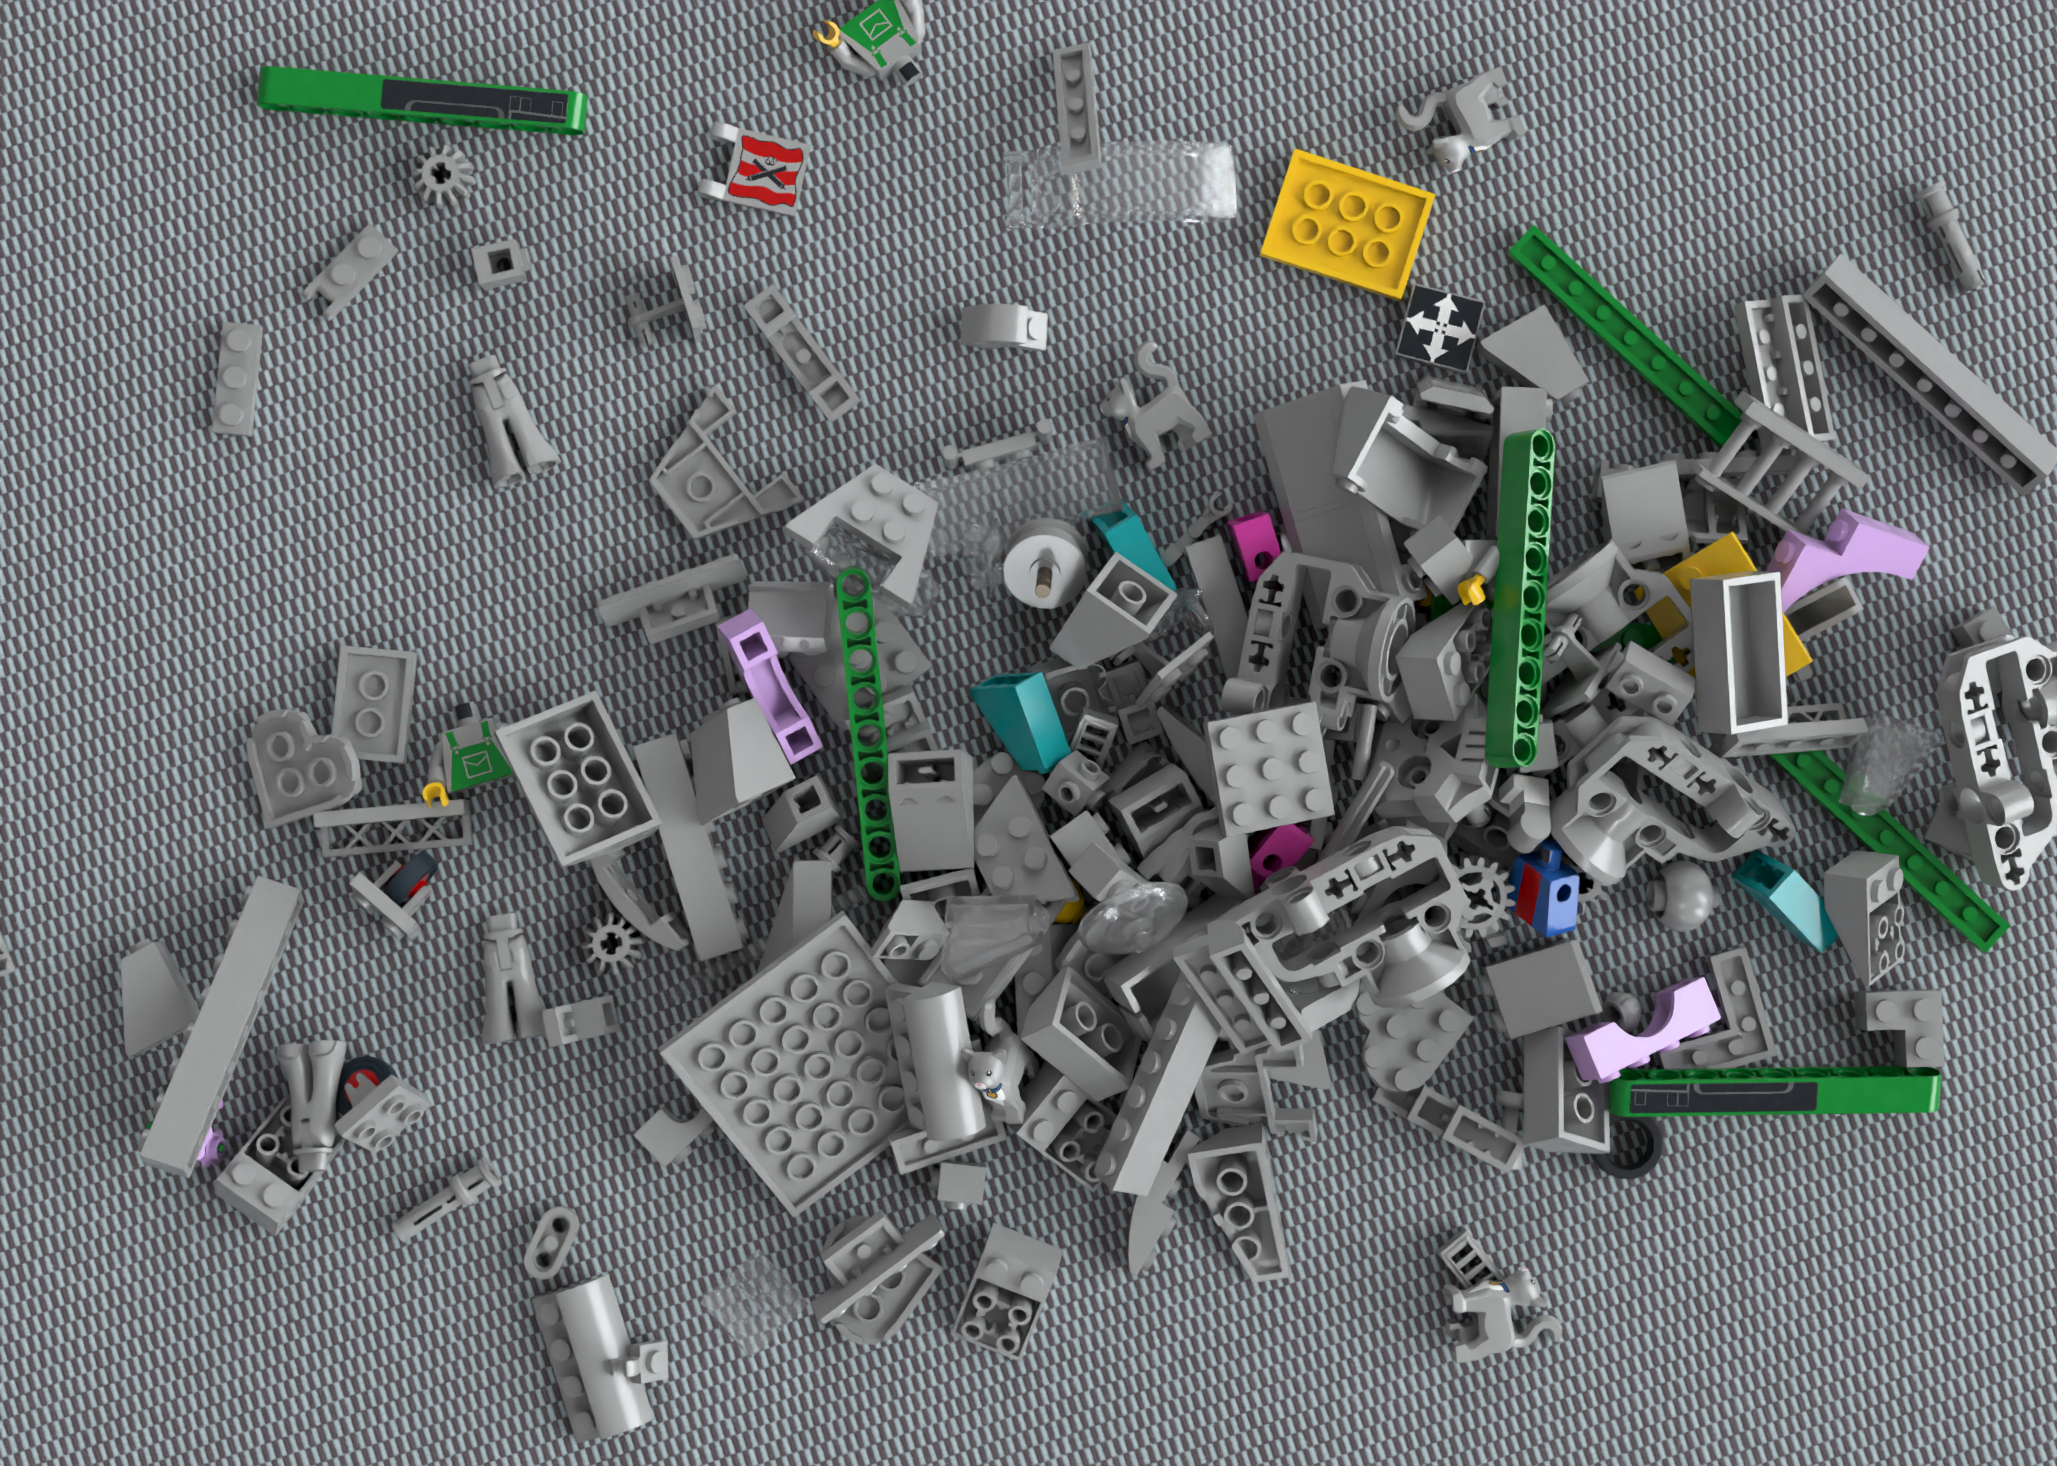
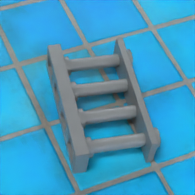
M1743 390L1734 401L1743 411L1740 416L1742 421L1708 467L1693 458L1689 462V466L1697 473L1694 479L1700 485L1711 492L1716 487L1783 529L1784 532L1781 534L1783 537L1788 529L1812 537L1807 531L1840 487H1846L1851 482L1862 489L1870 479V476L1858 465ZM1763 425L1772 431L1769 435L1771 440L1739 484L1735 486L1720 475L1754 429L1759 430ZM1792 444L1801 450L1798 454L1800 459L1765 505L1749 494L1784 448L1788 449ZM1820 463L1830 469L1827 473L1829 478L1797 521L1793 523L1780 515V510L1812 467L1817 468Z

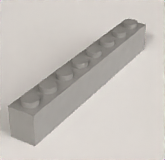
M1840 254L1818 275L1804 292L1803 298L2020 495L2024 497L2049 476L2057 464V449L1845 256Z
M257 876L253 886H247L241 901V906L244 909L239 920L234 919L227 933V941L230 942L225 954L220 953L215 960L212 974L215 975L210 989L205 988L199 998L198 1009L200 1013L196 1022H191L185 1031L183 1044L186 1046L181 1058L176 1057L170 1066L168 1079L171 1080L166 1093H160L154 1104L153 1115L156 1117L151 1129L146 1128L140 1137L138 1151H141L139 1156L145 1165L188 1179L190 1178L303 906L304 898L301 889L261 876Z

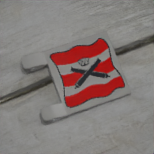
M714 122L711 128V139L717 142L735 144L726 185L708 179H701L698 186L699 196L709 200L725 201L795 218L811 145L737 128L723 122Z

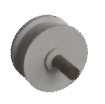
M1039 518L1024 523L1011 535L1006 548L1004 578L1009 590L1023 603L1037 608H1056L1072 601L1080 593L1086 580L1088 562L1086 543L1073 526L1058 519Z

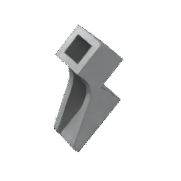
M1845 576L1798 599L1784 612V615L1802 642L1857 614L1864 608Z

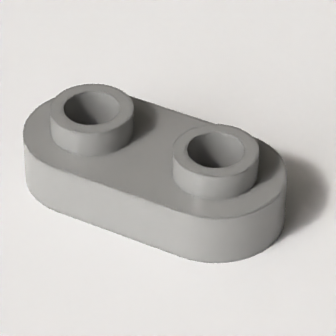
M556 1206L549 1209L542 1216L524 1256V1266L532 1277L540 1280L549 1279L562 1268L579 1230L578 1216L571 1208ZM556 1218H563L567 1222L565 1231H558L555 1228L554 1222ZM546 1252L551 1256L550 1265L545 1266L539 1262L540 1253Z

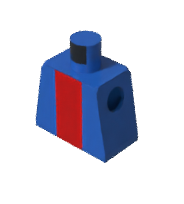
M1552 839L1543 840L1540 850L1519 855L1515 859L1507 883L1512 884L1515 888L1514 891L1507 893V897L1515 901V906L1506 907L1545 938L1575 930L1580 878L1577 871L1561 860L1563 849L1556 840Z

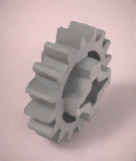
M1480 855L1474 857L1473 863L1466 856H1460V866L1458 867L1451 863L1458 879L1465 874L1474 872L1471 878L1459 882L1463 889L1476 893L1485 902L1481 904L1478 901L1474 902L1467 898L1457 927V932L1462 927V935L1466 938H1471L1473 930L1482 938L1486 937L1487 927H1491L1495 931L1500 930L1497 920L1499 918L1509 920L1510 918L1504 911L1505 906H1515V901L1507 897V893L1515 890L1514 886L1510 883H1503L1509 874L1504 870L1496 872L1498 863L1493 860L1488 861L1484 866V858ZM1439 873L1436 875L1438 879H1440ZM1494 885L1496 889L1495 902L1493 901L1491 889ZM1432 906L1434 909L1438 910V906ZM1488 913L1483 918L1472 921L1475 915Z

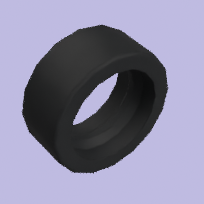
M1609 1112V1127L1620 1121H1632L1638 1124L1645 1132L1647 1149L1640 1160L1630 1165H1619L1613 1162L1606 1154L1590 1153L1592 1160L1602 1171L1618 1179L1633 1180L1647 1175L1656 1167L1663 1151V1137L1659 1126L1651 1117H1623Z

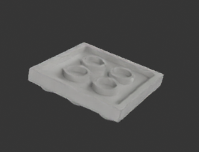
M863 579L846 592L850 594L860 592L864 586ZM871 583L882 696H885L910 685L933 668V666ZM836 598L832 606L830 651L821 652L813 656H807L802 652H790L786 657L842 733L848 730L842 713L849 711L838 601ZM861 612L851 613L846 619V625L853 631L863 630L868 623L867 617ZM857 650L852 653L850 663L854 667L862 669L870 664L872 657L865 650ZM867 687L859 688L854 694V700L859 705L866 704L875 699V693Z
M1316 701L1203 722L1222 836L1230 837L1335 815Z

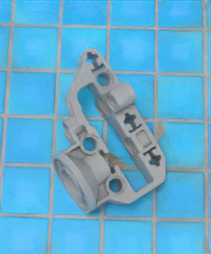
M1612 539L1601 543L1547 581L1544 628L1546 632H1544L1541 686L1568 667L1562 654L1558 661L1549 660L1548 657L1550 655L1545 656L1544 654L1545 649L1552 641L1551 635L1554 629L1562 626L1568 614H1577L1579 616L1577 619H1582V624L1577 630L1581 634L1580 644L1589 652L1665 596L1669 597L1683 616L1685 624L1648 651L1668 661L1673 656L1671 652L1673 647L1677 646L1681 650L1687 648L1683 653L1686 659L1684 662L1679 663L1673 660L1670 664L1686 673L1695 666L1692 610L1667 576L1660 572L1633 569ZM1630 584H1639L1643 589L1642 599L1635 604H1628L1623 599V591ZM1606 680L1598 686L1600 692L1591 702L1586 705L1579 703L1563 716L1558 714L1551 720L1554 735H1559L1564 739L1563 748L1557 752L1558 766L1584 749L1615 719L1621 716H1630L1640 707L1628 700L1622 699L1623 705L1617 708L1613 704L1607 707L1606 704L1610 702L1608 694L1612 691L1605 688ZM1517 767L1506 768L1509 778L1515 773L1514 770ZM1556 768L1532 771L1527 774L1518 771L1515 774L1542 778Z
M1285 551L1259 577L1251 603L1238 676L1229 678L1226 681L1221 696V707L1223 711L1230 712V717L1288 705L1290 685L1285 684L1307 568L1312 566L1331 571V578L1322 623L1329 625V636L1326 644L1318 646L1316 649L1308 695H1311L1310 701H1316L1323 739L1327 729L1341 731L1344 728L1347 716L1352 717L1356 696L1382 702H1389L1395 697L1403 683L1395 657L1410 635L1415 632V608L1413 601L1409 597L1378 591L1360 565ZM1276 582L1284 584L1283 591L1275 589ZM1353 591L1357 598V604L1353 610L1349 611L1344 604V599L1348 592ZM1261 656L1269 659L1268 666L1261 663ZM1334 666H1337L1342 673L1341 682L1337 686L1330 680V672Z
M2004 634L1950 653L1945 659L1937 688V695L1955 782L1940 788L1939 800L1942 808L1950 817L1964 820L1972 857L1980 880L1989 886L2015 891L2025 886L2029 878V868L2057 831V641L2042 645L2031 637L2021 636L2015 638L2012 635ZM1996 658L2003 689L2002 708L2012 729L2023 782L2011 780L2002 738H1998L1992 712L1995 706L1985 666L1986 661ZM2028 816L2025 823L2021 825L2020 819Z
M1621 716L1615 719L1569 761L1567 768V790L1559 797H1553L1549 800L1550 832L1555 840L1580 868L1607 885L1617 884L1625 876L1626 869L1645 853L1662 864L1666 860H1671L1678 853L1705 861L1718 862L1765 846L1772 848L1785 846L1793 840L1796 834L1795 826L1783 803L1770 791L1746 776L1735 757L1721 758L1716 742L1707 750L1673 726L1655 717ZM1627 756L1707 808L1712 820H1717L1718 823L1707 829L1697 828L1689 822L1684 824L1672 816L1668 808L1640 790L1635 791L1632 794V798L1622 779L1609 771V769L1621 758Z
M1391 826L1355 842L1301 872L1294 866L1279 869L1266 878L1267 890L1240 903L1214 920L1233 921L1242 928L1244 933L1246 931L1242 925L1245 924L1251 931L1246 936L1273 975L1285 982H1297L1318 976L1322 986L1325 988L1338 984L1343 988L1361 978L1373 1003L1382 1008H1398L1410 1005L1437 994L1454 983L1465 972L1470 963L1469 955L1457 932V927L1467 902V896L1440 840L1426 828ZM1402 841V850L1396 853L1398 851L1397 844ZM1432 858L1440 874L1438 881L1400 901L1390 903L1378 909L1367 919L1291 959L1280 960L1277 958L1272 948L1273 942L1294 931L1298 936H1301L1300 934L1311 933L1319 929L1330 920L1327 915L1329 912L1364 894L1363 890L1388 877L1393 879ZM1335 878L1333 880L1334 886L1328 889L1330 887L1328 880ZM1438 906L1435 916L1430 919H1424V914L1429 907ZM1271 913V918L1267 924L1255 926L1259 915ZM1371 942L1370 948L1365 954L1356 955L1360 944Z

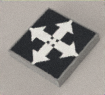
M1414 283L1394 356L1466 375L1486 302Z

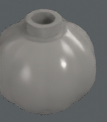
M1676 860L1660 869L1654 880L1649 881L1646 901L1648 909L1654 910L1655 916L1663 925L1673 931L1686 932L1699 927L1708 918L1711 909L1718 907L1720 892L1718 886L1712 885L1709 876L1699 865L1691 861Z

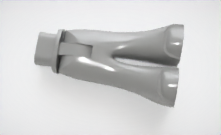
M490 355L470 363L468 368L473 379L469 384L472 388L474 404L486 437L490 459V474L494 488L508 487L526 478L509 440L506 423H509L526 468L531 475L543 473L561 463L554 448L543 437L533 422L506 368H500L496 355Z
M516 913L486 917L488 933L483 934V939H487L484 942L483 952L486 981V1013L482 1029L483 1045L517 1040L509 1003L510 982L513 985L519 1039L543 1036L541 1030V1020L543 1018L541 1010H545L536 987L529 948L522 934L524 933L523 929H518Z
M320 1040L313 1041L309 1045L283 1044L277 1047V1059L285 1071L290 1089L291 1130L293 1147L295 1149L293 1150V1155L299 1156L298 1172L327 1171V1154H332V1146L337 1134V1129L334 1127V1124L337 1122L336 1097L346 1053V1042Z

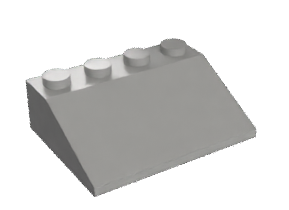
M596 690L494 732V736L560 868L623 849L652 836L663 823Z

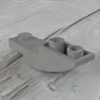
M1186 1127L1167 1160L1163 1159L1148 1195L1135 1194L1128 1226L1127 1253L1129 1271L1136 1277L1141 1269L1146 1272L1148 1271L1158 1253L1153 1248L1159 1237L1161 1236L1166 1239L1177 1219L1172 1217L1175 1212L1174 1208L1163 1201L1166 1196L1172 1199L1183 1181L1178 1175L1185 1163L1190 1166L1187 1151L1198 1145L1197 1143L1200 1139L1198 1134Z

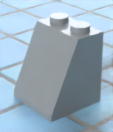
M1115 552L1086 590L1049 649L1081 670L1146 640L1178 594L1118 552Z
M739 697L722 704L718 707L719 710L701 718L702 726L690 733L697 813L701 826L753 804L795 779L755 697L742 703Z
M1563 938L1481 966L1483 975L1478 977L1480 987L1485 998L1490 996L1492 998L1496 1011L1491 1012V1018L1497 1033L1503 1032L1505 1038L1513 1039L1603 1011L1578 939Z

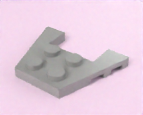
M714 385L707 393V397L698 411H695L679 439L674 442L649 479L650 483L695 540L799 505L805 501L804 497L784 472L755 495H752L711 443L708 435L737 414L735 408L717 385Z
M875 463L789 521L785 526L784 534L813 551L832 523H836L898 562L883 583L880 593L909 611L915 597L939 502Z
M1272 1045L1241 1055L1237 1048L1210 1054L1194 1090L1200 1117L1235 1126L1263 1123V1126L1269 1127L1270 1133L1284 1136L1285 1130L1303 1134L1302 1140L1317 1142L1318 1128L1314 1109L1275 1108L1267 1069H1303L1304 1053L1302 1045L1278 1054Z

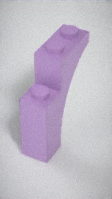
M1841 508L1835 521L1830 525L1824 541L1788 529L1783 540L1777 545L1775 555L1766 571L1780 572L1782 611L1784 613L1794 602L1813 588L1841 576L1861 572H1883L1912 580L1930 547L1910 531Z

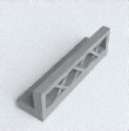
M1842 703L1787 707L1788 719L1796 718L1801 723H1789L1788 725L1732 735L1713 733L1720 757L1727 758L1850 748L1868 732V728L1864 718L1847 719ZM1824 715H1832L1833 720L1818 721Z
M449 800V804L444 807L441 801L431 802V808H428L426 803L323 811L315 814L313 812L314 827L320 828L322 858L473 845L470 800ZM461 816L463 838L448 839L438 828L447 817ZM439 818L434 825L426 820ZM410 820H419L430 829L420 842H411L400 833ZM402 821L397 828L389 823ZM374 823H382L392 832L383 845H374L363 836ZM365 824L359 832L351 826ZM344 826L355 835L346 848L332 849L330 827ZM434 833L442 839L428 841ZM396 837L404 842L391 844ZM359 840H361L365 845H367L363 847H354Z

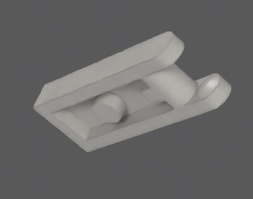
M369 223L304 289L301 295L308 301L320 292L331 303L322 314L327 321H330L399 250Z

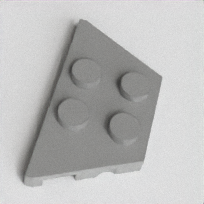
M1017 775L1012 776L974 828V859L996 904L1000 907L1019 906L1022 903L1039 905L1047 904V901H1078L1080 897L1021 779Z

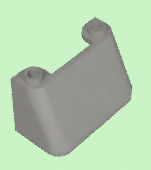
M1352 386L1343 401L1331 475L1336 479L1334 485L1348 494H1358L1410 531L1409 538L1438 515L1443 518L1454 532L1488 466L1474 457H1471L1470 460L1459 457V454L1456 453L1457 449L1453 446L1439 443L1402 415L1404 410L1401 408L1404 404L1393 396Z

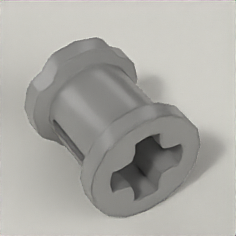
M839 824L834 827L835 832L821 848H815L813 851L820 860H832V870L837 874L841 870L840 865L854 849L859 850L862 847Z

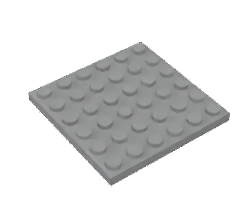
M843 910L658 1048L661 1056L793 1218L891 1146L888 1136L911 1129L885 994L886 987L894 983L899 984V982L880 958L871 957L869 952L872 947Z

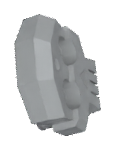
M1476 693L1472 695L1469 703L1464 707L1456 721L1414 719L1412 713L1403 725L1388 719L1375 722L1367 776L1378 760L1391 764L1395 771L1393 778L1374 807V810L1381 819L1424 815L1428 822L1457 823L1466 816L1468 822L1475 827H1481L1490 820V817L1487 815H1491V811L1485 805V802L1492 798L1499 768L1492 767L1485 756L1487 707ZM1422 778H1425L1423 782L1418 783Z

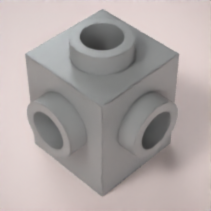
M1075 750L1058 762L1042 789L1055 799L1062 809L1076 817L1087 808L1093 811L1098 807L1106 796V793L1102 790L1110 780V777L1101 771L1094 761L1087 759L1079 751Z

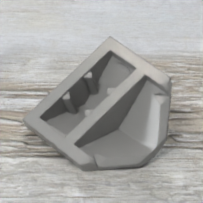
M1691 478L1681 495L1688 538L1695 543H1714L1733 531L1741 544H1747L1748 537L1744 504L1717 487L1711 492L1700 485L1694 478ZM1742 479L1726 480L1737 486Z

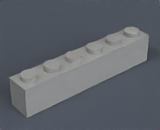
M673 733L633 746L646 791L663 822L658 829L700 962L746 948L744 940L749 939L750 935L744 917L737 918L733 904L739 902L732 881L726 883L722 868L727 867L725 854L721 845L715 847L711 833L716 831L715 823L712 821L701 826L698 820L695 782L689 766V761H692V751L688 739L681 740L680 734Z
M1182 970L1093 1171L1112 1191L1143 1196L1148 1195L1222 1029V1026Z

